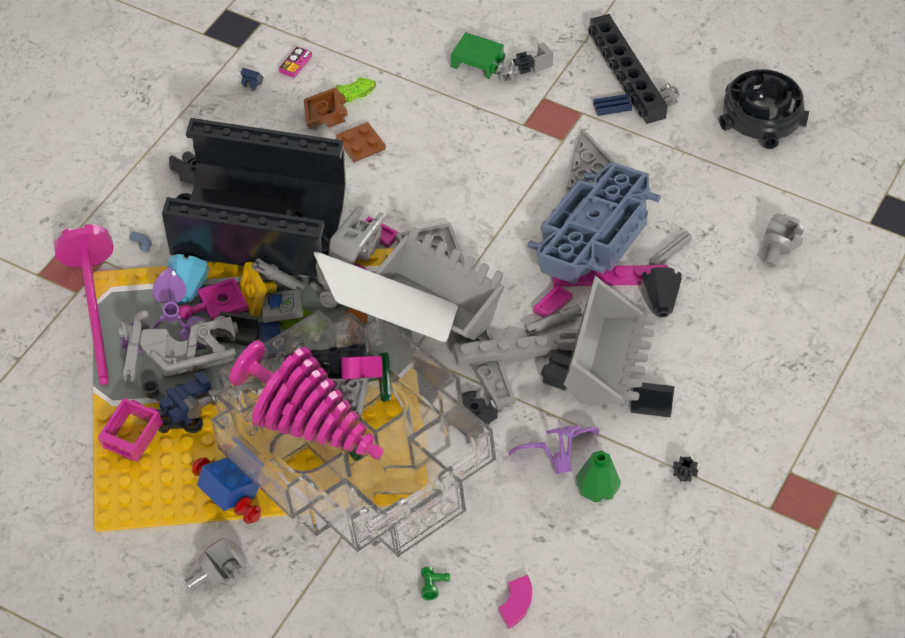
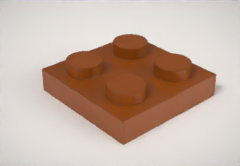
M368 122L336 134L337 140L344 141V151L353 163L386 150V144Z

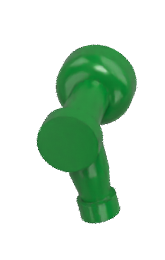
M429 566L422 568L421 576L424 577L425 586L421 589V597L424 600L436 599L439 596L438 588L433 585V582H450V573H434V569Z

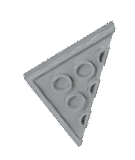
M584 129L581 130L565 197L571 187L575 186L579 180L594 184L593 181L584 179L586 171L596 174L609 163L614 162Z

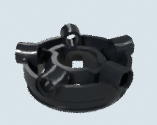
M767 69L751 70L737 76L726 87L723 115L719 117L720 126L724 131L734 128L745 136L762 140L764 148L773 149L778 146V139L792 134L799 126H807L809 111L805 110L803 91L792 78L783 73ZM760 85L758 89H754V86ZM767 97L774 99V105L777 107L776 116L769 119L770 108L756 105L753 102L764 101ZM793 98L795 100L793 112H790L789 109Z

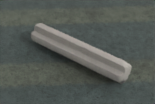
M688 231L683 232L651 257L649 265H661L689 243L692 240V235Z

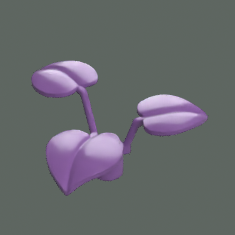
M167 268L159 275L153 286V297L159 303H167L163 306L162 316H160V319L152 329H157L163 320L168 322L178 320L184 328L180 332L182 342L189 338L191 326L204 319L192 316L187 320L186 324L183 323L181 316L178 315L179 307L176 303L185 297L186 286L172 268ZM123 337L121 346L127 350L129 339L125 341ZM198 342L196 344V349H201L205 347L204 345H200Z
M572 425L546 431V434L558 433L560 452L554 453L555 457L552 456L545 442H530L518 445L509 451V456L519 449L543 448L550 459V463H554L556 474L572 471L570 462L572 438L580 433L599 435V427L581 428L579 425ZM562 434H565V436L569 435L567 452L564 451Z

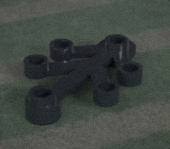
M148 380L143 383V394L147 398H154L159 402L160 399L166 397L160 392L159 384L155 380ZM157 409L160 417H168V411L164 413L161 409ZM201 417L191 419L192 423L186 425L183 420L173 424L167 419H162V425L167 426H160L158 431L160 433H167L170 429H184L188 433H197L203 428V420Z

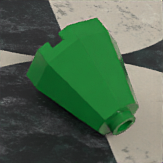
M604 451L593 452L575 479L580 495L593 502H600L604 498H607V500L613 499L621 485L610 454Z

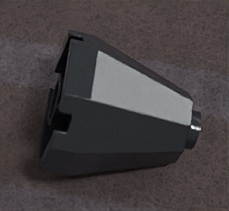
M655 267L651 269L649 274H647V271L642 273V291L652 313L658 317H668L669 314L673 313L682 280L681 272L678 271L676 274L675 269L671 267Z

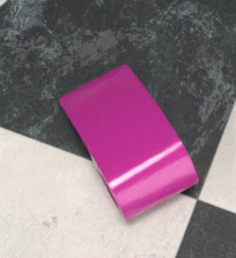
M342 357V379L382 377V357Z

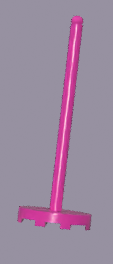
M85 224V228L65 229L62 231V235L54 240L55 257L60 263L70 267L82 268L98 379L101 385H107L109 383L92 266L107 260L113 253L114 245L107 229L98 225Z

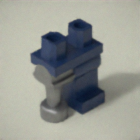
M202 371L194 375V380L184 385H177L173 389L172 387L167 389V397L159 400L160 409L164 413L168 411V417L173 424L181 420L186 425L192 423L191 419L200 417L202 408L209 404L216 406L221 403L218 391L215 388H211L210 380Z

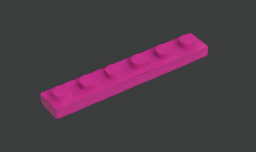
M668 265L615 266L611 271L605 270L604 274L593 270L581 276L575 284L553 277V287L557 285L561 287L592 286L595 276L608 286L641 285L643 272L647 271V274H649L651 269L655 267H668Z

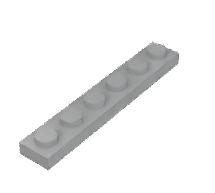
M560 334L458 343L453 344L452 351L457 364L551 355L553 350L556 351L558 340L562 339L559 338Z

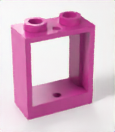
M123 398L98 436V440L102 448L138 462L163 421L157 409L153 407L147 408L136 400L132 399L130 401ZM130 414L149 422L135 444L115 437Z

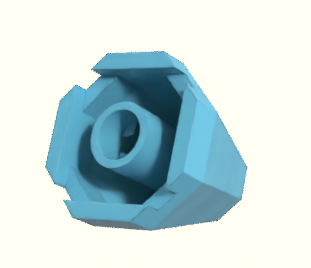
M181 254L169 257L168 268H172L186 286L185 297L178 304L191 302L197 294V290L200 289L209 274L210 267L206 261L194 256L183 259L184 255Z

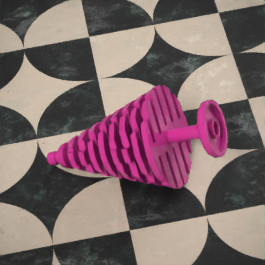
M259 340L252 342L238 357L229 375V382L234 386L242 385L252 375L266 384L253 409L251 417L253 418V425L265 427L272 431L278 430V432L283 434L291 432L292 436L297 438L303 436L305 440L309 441L317 439V443L325 445L332 440L330 446L339 448L344 444L343 449L349 452L353 451L358 445L356 454L363 456L368 452L374 459L381 458L384 453L383 448L374 444L375 438L371 433L364 437L367 431L365 425L362 422L357 423L358 415L354 411L351 412V405L347 400L343 402V394L340 390H335L336 385L331 379H328V374L323 368H320V363L312 356L308 347H301V349L299 348L294 351L293 355H290L282 363L279 371L277 369L274 374L260 365L265 354V346Z

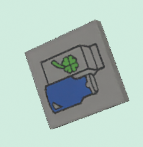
M301 290L266 294L262 306L264 323L302 318Z

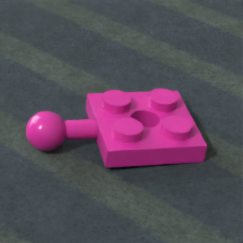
M231 278L198 289V296L202 303L192 307L190 305H182L179 308L178 315L181 316V319L188 320L194 313L206 310L210 320L214 321V318L219 317L220 311L239 314L249 309L235 278ZM220 298L228 299L225 302L218 301Z

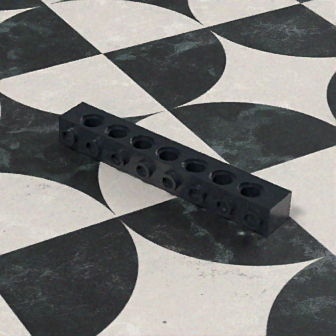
M610 14L590 18L588 33L595 40L596 47L600 48L603 58L608 61L610 69L616 74L618 82H621L624 92L631 98L632 105L636 106L639 116L644 119L646 124L666 119L668 108L666 102Z

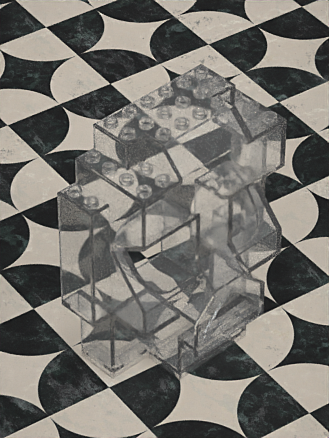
M318 310L265 342V354L260 365L274 374L277 369L279 371L285 355L305 346L309 350H323L333 346L345 347L356 343L366 344L368 356H378L379 353L387 352L390 360L391 390L403 411L376 430L362 418H359L357 421L358 424L362 422L367 429L364 437L371 433L375 438L374 444L383 448L384 453L381 458L374 459L367 452L360 460L354 461L342 446L339 448L330 446L332 440L325 445L317 443V439L309 441L305 440L303 436L300 438L291 435V432L283 434L278 432V430L272 431L265 427L253 425V418H251L253 409L266 384L254 375L242 385L234 386L229 382V375L237 360L218 371L222 390L214 396L219 414L211 419L217 446L291 519L297 517L315 536L331 527L357 552L370 544L375 547L382 542L399 557L466 512L462 482L496 460L493 430L463 406L460 378L393 323L376 317L367 324H364L351 312L333 322ZM379 377L367 378L369 384L362 413L381 401ZM306 448H309L324 462L319 467L306 471L295 470L285 463ZM376 494H412L406 499L402 497L383 511L373 503Z

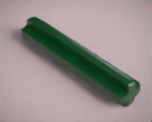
M384 352L378 354V356L382 357V377H379L381 401L383 402L391 401L392 399L389 354Z

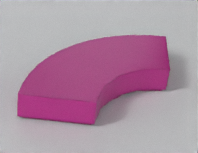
M528 575L508 582L510 597L498 609L508 629L518 624L525 617L530 607L532 584Z

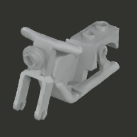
M357 206L331 237L328 256L351 265L354 264L356 259L369 261L370 255L374 254L375 248L380 243L382 231L380 225L386 219V215L379 212L371 223L360 220L359 223L364 207ZM317 262L318 282L323 287L316 282H311L310 287L320 295L319 300L324 307L334 308L338 302L335 300Z
M146 310L135 314L133 326L124 321H121V326H118L120 338L124 337L125 341L129 339L125 367L123 369V379L125 382L128 375L131 376V382L135 380L139 348L165 377L177 376L235 361V348L225 350L224 346L219 344L211 335L224 334L231 341H235V334H238L236 322H232L231 317L219 316L214 318V321L206 322L203 320L194 323V326H191L189 338L182 342L173 339L168 334L167 329H148V324L143 321V319L149 316ZM197 342L200 345H204L211 354L195 357Z

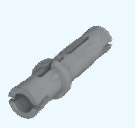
M260 258L256 259V262L253 263V270L264 274L267 279H273L292 290H297L298 288L304 290L305 283L279 270L276 265H270Z
M578 304L564 310L559 309L557 313L525 324L524 328H527L525 332L528 336H531L553 326L564 325L567 321L582 316V310Z

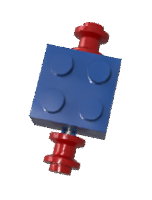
M233 454L210 463L208 458L203 457L193 463L192 473L195 476H199L197 486L223 511L235 507L234 513L238 516L244 515L243 521L246 524L255 523L259 520L261 508L258 505L252 506V500L256 497L261 479Z

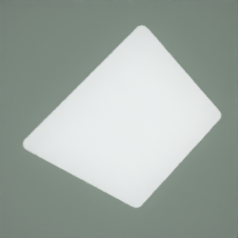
M313 252L338 303L439 341L447 342L458 309L456 304L320 252Z

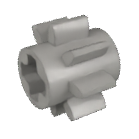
M504 61L503 64H498L497 77H500L504 82H512L513 78H518L519 66H516L513 61Z
M669 83L659 87L661 90L659 93L667 106L678 103L676 98L680 97V93L675 85L671 86Z

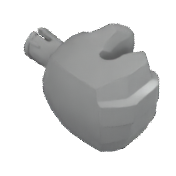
M779 213L770 219L763 238L764 247L769 249L764 260L766 265L775 267L780 254H789L802 245L803 237L801 235L805 228L800 224V220Z
M220 538L200 554L198 558L200 569L184 579L191 591L207 580L211 581L215 587L221 583L233 587L236 581L230 575V571L237 569L238 572L244 574L247 569L245 554L234 542Z

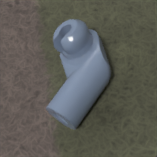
M134 231L130 233L129 239L131 241L141 243L139 246L140 250L146 252L150 250L152 242L147 235Z

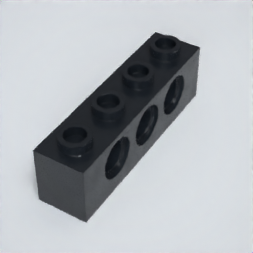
M355 343L345 347L333 346L329 349L310 350L312 356L320 363V368H323L328 374V379H342V357L368 356L366 344ZM294 352L285 355V356H284V361H285L290 355L292 356Z

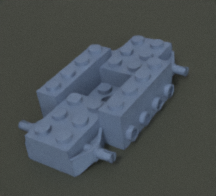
M614 162L609 163L596 174L586 171L584 179L593 181L594 184L579 180L575 186H572L566 197L562 198L557 208L552 210L548 219L543 221L541 225L543 241L537 243L530 240L527 247L538 252V266H540L541 272L575 284L581 276L594 270L604 274L605 270L611 271L647 225L648 210L646 200L649 199L658 203L661 199V195L652 193L651 189H649L648 173Z

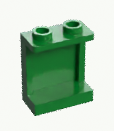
M465 32L451 53L450 67L457 69L461 63L485 70L486 78L490 79L492 74L497 72L498 64L502 63L505 59L504 45Z

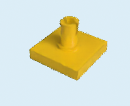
M247 262L243 269L239 288L248 304L251 316L260 317L265 295L276 293L277 287L273 280L263 282L258 271L253 270V262Z

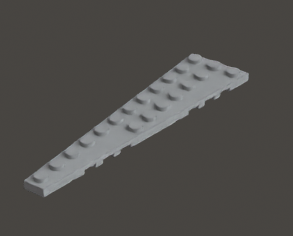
M451 223L419 229L420 232L417 238L419 242L423 243L425 235L430 234L433 236L431 248L436 250L439 242L443 241L447 243L444 255L450 257L455 248L461 251ZM410 231L396 233L397 242L400 243L405 235L409 236ZM461 252L458 262L464 265L465 260ZM489 327L475 341L450 330L457 343L494 340ZM501 360L469 363L491 400L495 401L497 407L515 404V396Z

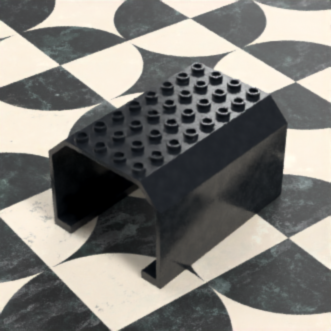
M190 118L186 138L193 140L196 158L192 195L190 200L167 197L162 211L170 255L181 254L187 258L194 256L201 260L245 266L247 262L254 263L256 259L260 258L270 265H276L279 270L285 273L318 278L317 260L313 252L322 253V233L329 240L339 228L346 188L344 141ZM291 207H298L301 213H304L308 218L285 215V213Z

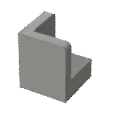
M544 42L538 44L537 55L533 57L534 67L531 68L532 71L536 73L553 66V52Z

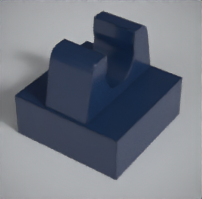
M242 68L241 84L244 87L247 86L248 82H252L250 88L255 90L258 84H262L264 77L259 72Z

